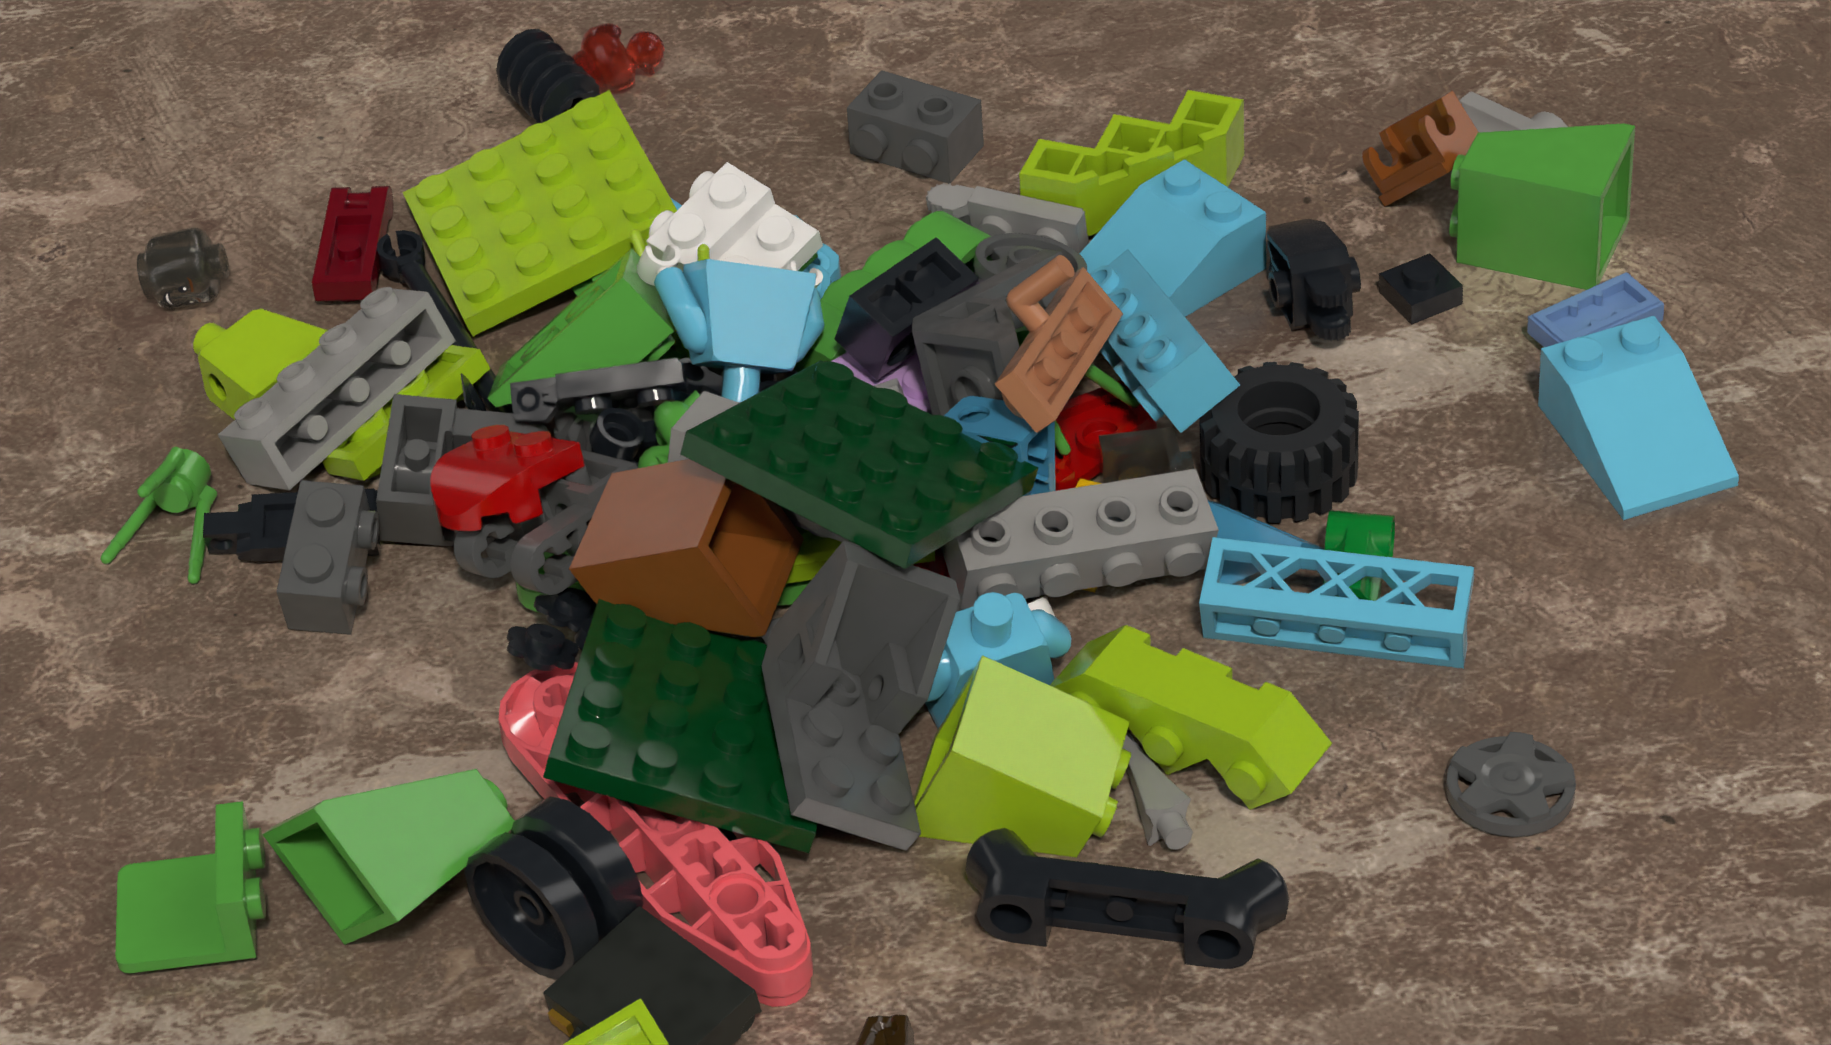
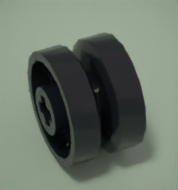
M550 796L526 811L513 822L510 833L505 832L494 837L468 858L465 868L469 895L480 917L495 938L519 962L539 975L554 979L562 976L638 906H643L639 879L629 858L611 833L587 811L569 800Z

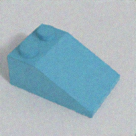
M1184 159L1142 183L1079 254L1086 261L1087 271L1090 274L1101 266L1109 265L1129 249L1186 317L1266 269V212Z
M1655 316L1541 348L1538 406L1623 520L1738 486L1739 475L1685 355Z

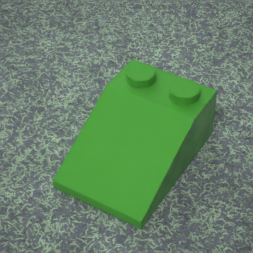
M631 248L505 361L498 370L488 400L495 407L511 404L510 383L551 378L555 377V374L634 364L639 363L642 359L645 362L656 361L662 357L674 344L675 339L671 335L676 329L656 287L644 282L637 273V264L640 256Z

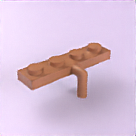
M1062 255L1056 256L1010 290L1006 298L1008 307L1028 329L1029 334L996 381L995 386L1001 391L1003 400L1009 410L1017 417L1025 419L1036 433L1057 419L1123 315L1121 310L1084 267L1074 272L1070 261ZM1061 286L1044 310L1038 302Z

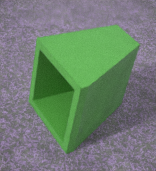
M1622 123L1477 133L1467 154H1459L1456 157L1451 174V189L1458 191V202L1454 206L1449 226L1450 236L1457 238L1456 263L1584 290L1599 285L1630 218L1635 126Z
M477 769L323 800L272 826L262 835L343 944L346 945L399 922L465 868L468 858L494 837L505 832L508 833L512 829L515 820L507 811V801L500 789L490 780L483 778Z

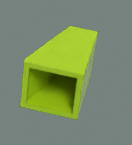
M982 655L933 738L914 796V804L921 830L919 837L973 844L975 840L989 831L1007 828L1014 831L1033 852L1077 858L1092 834L1100 838L1103 837L1115 814L1118 800L1109 797L1111 788L1116 789L1121 782L1131 758V752L1122 748L1130 721Z

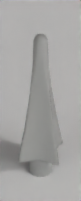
M1127 730L1122 748L1131 752V758L1126 770L1139 808L1147 844L1151 846L1160 839H1163L1170 849H1181L1190 842L1193 834L1185 818L1191 798L1168 779L1149 759Z

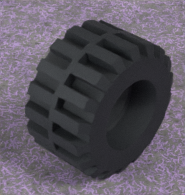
M1264 362L1262 367L1254 368L1249 365L1238 369V375L1233 377L1240 386L1199 418L1201 479L1206 484V491L1211 498H1220V504L1234 510H1240L1241 513L1255 519L1257 517L1268 518L1270 523H1281V519L1293 518L1295 522L1307 520L1311 513L1315 512L1322 515L1332 510V502H1343L1349 495V487L1355 486L1358 477L1359 411H1357V401L1353 393L1346 392L1347 385L1340 379H1328V372L1317 367L1309 370L1304 368V364L1290 362L1289 365H1277V362Z

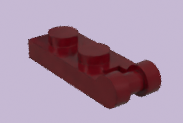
M372 186L370 192L352 193L350 187L331 188L312 278L315 301L339 300L351 302L363 300L367 295L376 290L380 269L377 243L380 238L386 235L388 221L392 220L393 194L390 186Z

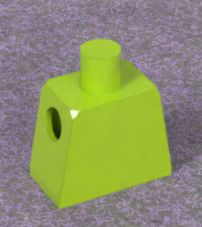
M264 309L252 310L228 329L215 323L203 325L195 335L193 349L198 355L206 395L212 403L235 420L234 414L242 405L264 395L278 382L277 376L284 368L294 362L303 360L320 345V337L328 330Z

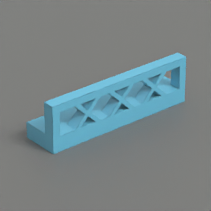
M1212 537L1199 601L1203 638L1464 669L1467 652V618L1474 582V567ZM1224 560L1252 563L1262 574L1245 586L1220 583ZM1299 569L1317 571L1327 583L1311 593L1292 591L1284 579ZM1365 576L1382 578L1392 591L1378 600L1372 601L1359 599L1349 587ZM1430 584L1457 587L1453 610L1425 607L1414 594Z

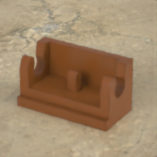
M1453 90L1379 132L1385 149L1392 156L1391 167L1381 162L1378 152L1373 147L1363 150V163L1382 193L1379 199L1384 207L1449 173L1453 169L1456 157L1459 154H1467L1479 132Z

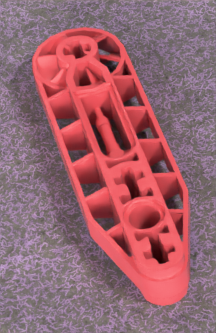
M575 662L571 669H561L558 667L550 671L535 669L514 682L500 701L498 718L502 743L510 760L544 799L551 796L569 800L565 794L573 792L578 794L585 802L580 808L590 813L617 839L619 846L629 858L635 873L644 871L655 883L649 889H646L640 882L643 898L642 908L756 991L758 1001L761 1004L772 1007L787 1006L798 1002L806 996L811 987V977L813 976L811 942L780 855L767 841L736 832L732 833L738 839L729 841L718 827L543 778L578 662ZM761 864L775 881L765 882L754 868ZM680 912L690 925L672 916L671 913Z

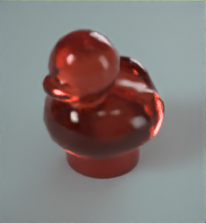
M605 23L589 28L584 33L581 40V50L572 55V58L583 67L588 75L595 79L599 85V91L604 88L611 91H623L634 84L636 69H641L648 75H654V67L662 61L665 54L664 44L660 37L650 31H641L629 39L625 48L620 41L621 28L613 23Z

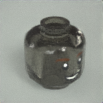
M192 227L152 236L146 244L145 252L139 253L137 256V272L146 298H155L161 307L174 310L214 301L220 291L221 279L229 277V262L225 248L221 243L213 244L204 230Z

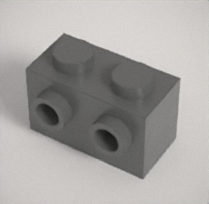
M883 70L875 76L847 107L851 154L948 184L959 175L984 146L980 99Z
M307 480L300 481L276 591L288 629L351 635L357 605L362 606L366 598L368 573L365 566L369 549H375L379 534V514L377 511L370 510L364 486Z

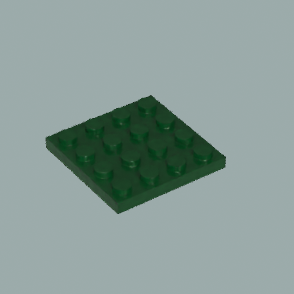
M822 360L687 430L680 453L684 457L904 569L1030 492L1038 471V467L1026 461H1017L1018 454L1012 448L996 442L981 443L963 434V428L956 420L942 415H931L909 404L903 394L888 388H877L854 377L853 371L847 366L837 362Z
M598 599L550 750L543 778L806 853L810 852L818 825L816 822L791 815L762 671V663L767 645L758 641H745L706 630L704 627L691 622H682L676 625L669 624L645 615L641 609L633 605H615Z

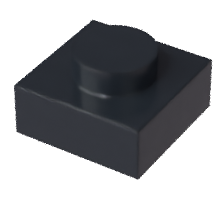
M1430 253L1379 273V293L1411 325L1463 304V285Z

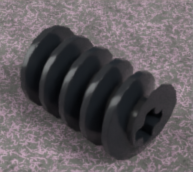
M528 29L515 35L504 46L498 57L496 68L498 82L513 97L516 103L522 106L529 116L533 117L536 123H543L574 108L577 103L586 98L600 95L599 85L595 79L588 75L583 67L577 64L572 56L566 53L558 43L554 42L547 32L540 29Z

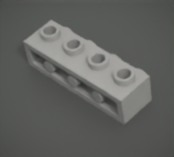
M383 287L373 291L360 303L361 309L348 321L326 331L319 339L320 345L306 358L284 368L278 374V382L260 398L245 403L235 412V420L220 432L218 437L247 484L291 490L390 401L394 394L400 392L456 341L428 292L392 289L391 287Z
M1196 469L1022 496L941 546V551L950 578L956 580L960 596V608L966 609L973 607L978 597L991 592L1000 593L1004 596L1014 592L1020 593L1025 599L1045 595L1061 597L1075 590L1106 585L1121 587L1137 580L1167 575L1187 576L1198 570L1206 569L1212 537L1217 538L1219 529Z

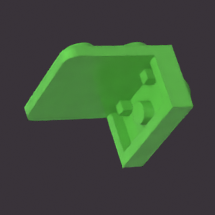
M243 801L216 804L215 854L125 865L119 870L117 880L115 957L120 971L124 973H138L256 958V920L265 919L266 917L263 883L261 877H256V869L265 868V847L261 828L249 829Z

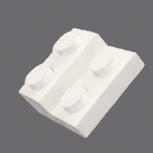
M728 162L715 174L710 171L700 174L691 186L689 199L675 213L669 210L661 212L652 222L649 229V238L646 240L647 245L652 249L653 255L661 260L667 245L673 244L678 246L681 250V258L677 268L681 269L682 272L684 264L698 261L697 249L701 244H706L709 247L710 259L779 269H785L791 261H795L797 263V271L823 246L817 229L776 205L769 187Z

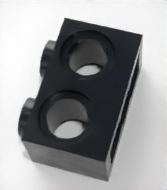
M935 237L849 296L834 339L878 380L917 353L912 333L913 318L975 286L979 277Z

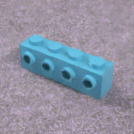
M1129 249L1109 265L1101 266L1090 273L1093 279L1123 313L1100 352L1155 422L1166 415L1179 432L1182 433L1240 386L1205 340Z

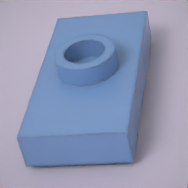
M1625 272L1528 316L1527 333L1543 347H1548L1651 316H1655L1661 322L1664 316V303L1630 274Z

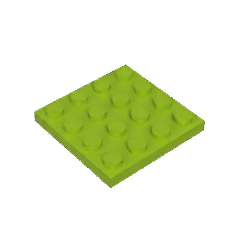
M610 90L596 97L586 98L577 103L574 108L543 123L531 125L521 134L491 149L481 150L469 160L441 174L429 176L418 185L402 192L472 337L608 270L631 248L634 250L629 235L632 230H639L645 246H648L646 240L649 238V229L654 219L663 211L669 210L673 213L677 211Z

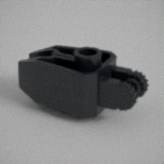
M1302 219L1269 226L1267 244L1271 256L1269 266L1270 293L1275 307L1281 308L1291 331L1310 327L1315 332V336H1318V339L1322 338L1324 341L1330 340L1331 342L1333 340L1345 339L1351 333L1350 319L1353 316L1352 293L1360 292L1361 289L1360 272L1353 256L1349 257L1346 245L1323 221Z

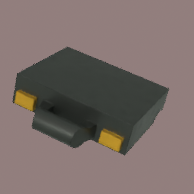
M640 906L543 992L550 1010L547 1013L550 1022L569 1036V1040L640 998L669 1045H733L741 1037V1034L748 1031L752 1026L755 1015L762 1012L756 991Z

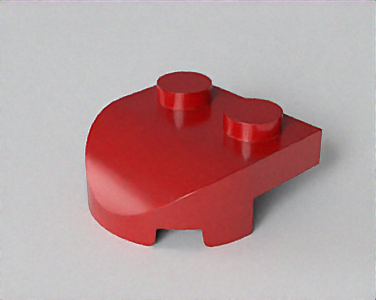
M492 425L476 430L471 434L472 441L447 452L438 459L433 467L430 486L439 523L451 530L479 531L482 528L481 517L497 516L507 513L511 521L517 524L543 514L538 489L585 466L580 442L552 438L551 433L547 431L527 434L511 432L506 425Z

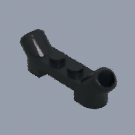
M1007 828L989 831L975 840L968 853L965 869L969 881L982 894L977 910L979 923L989 934L1000 940L1047 947L1052 927L1180 942L1184 943L1186 965L1218 969H1233L1246 964L1252 958L1257 934L1286 919L1290 900L1287 885L1280 872L1272 864L1259 858L1219 878L1159 870L1153 871L1104 865L1094 862L1038 857L1014 831Z

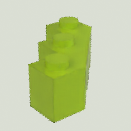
M1187 90L1170 124L1113 114L1095 148L1038 139L1019 173L1020 195L1082 208L1085 211L1087 235L1091 236L1097 234L1142 183L1184 159L1229 187L1244 157V99Z
M1124 625L1087 642L1050 684V686L1130 721L1128 728L1140 741L1146 754L1153 761L1157 762L1167 775L1208 759L1225 779L1228 788L1244 802L1249 810L1292 794L1332 744L1330 739L1290 691L1265 682L1259 690L1232 679L1231 667L1185 648H1182L1176 656L1150 646V634L1128 625Z

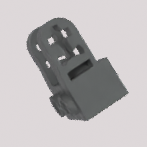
M394 394L376 499L377 512L379 514L380 540L454 546L458 531L445 528L439 523L431 492L430 477L438 459L447 452L472 441L471 434L483 427L506 425L511 432L527 434L537 431L548 432L545 424L517 423L514 419V413L457 408V401L454 399ZM507 535L506 537H504V538L512 539L509 535ZM487 536V545L497 538Z
M581 450L585 464L584 467L538 489L543 514L517 524L511 521L507 513L497 516L481 517V530L458 531L454 541V554L458 564L468 572L488 578H499L511 571L515 581L520 586L543 594L554 595L564 591L578 581L569 570V567L611 473L637 469V464ZM507 535H509L512 539H508V538H504V537H506ZM487 536L497 538L487 545ZM486 549L488 557L482 558L481 552ZM549 552L554 555L545 560L543 553ZM542 566L545 571L543 575L538 572V569Z

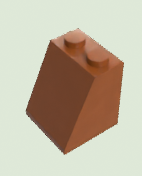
M690 459L611 473L569 570L596 604L598 599L615 605L629 604L641 609L645 615L669 624L676 625L682 622H691L704 627L706 630L759 637L765 636L804 538L777 503Z

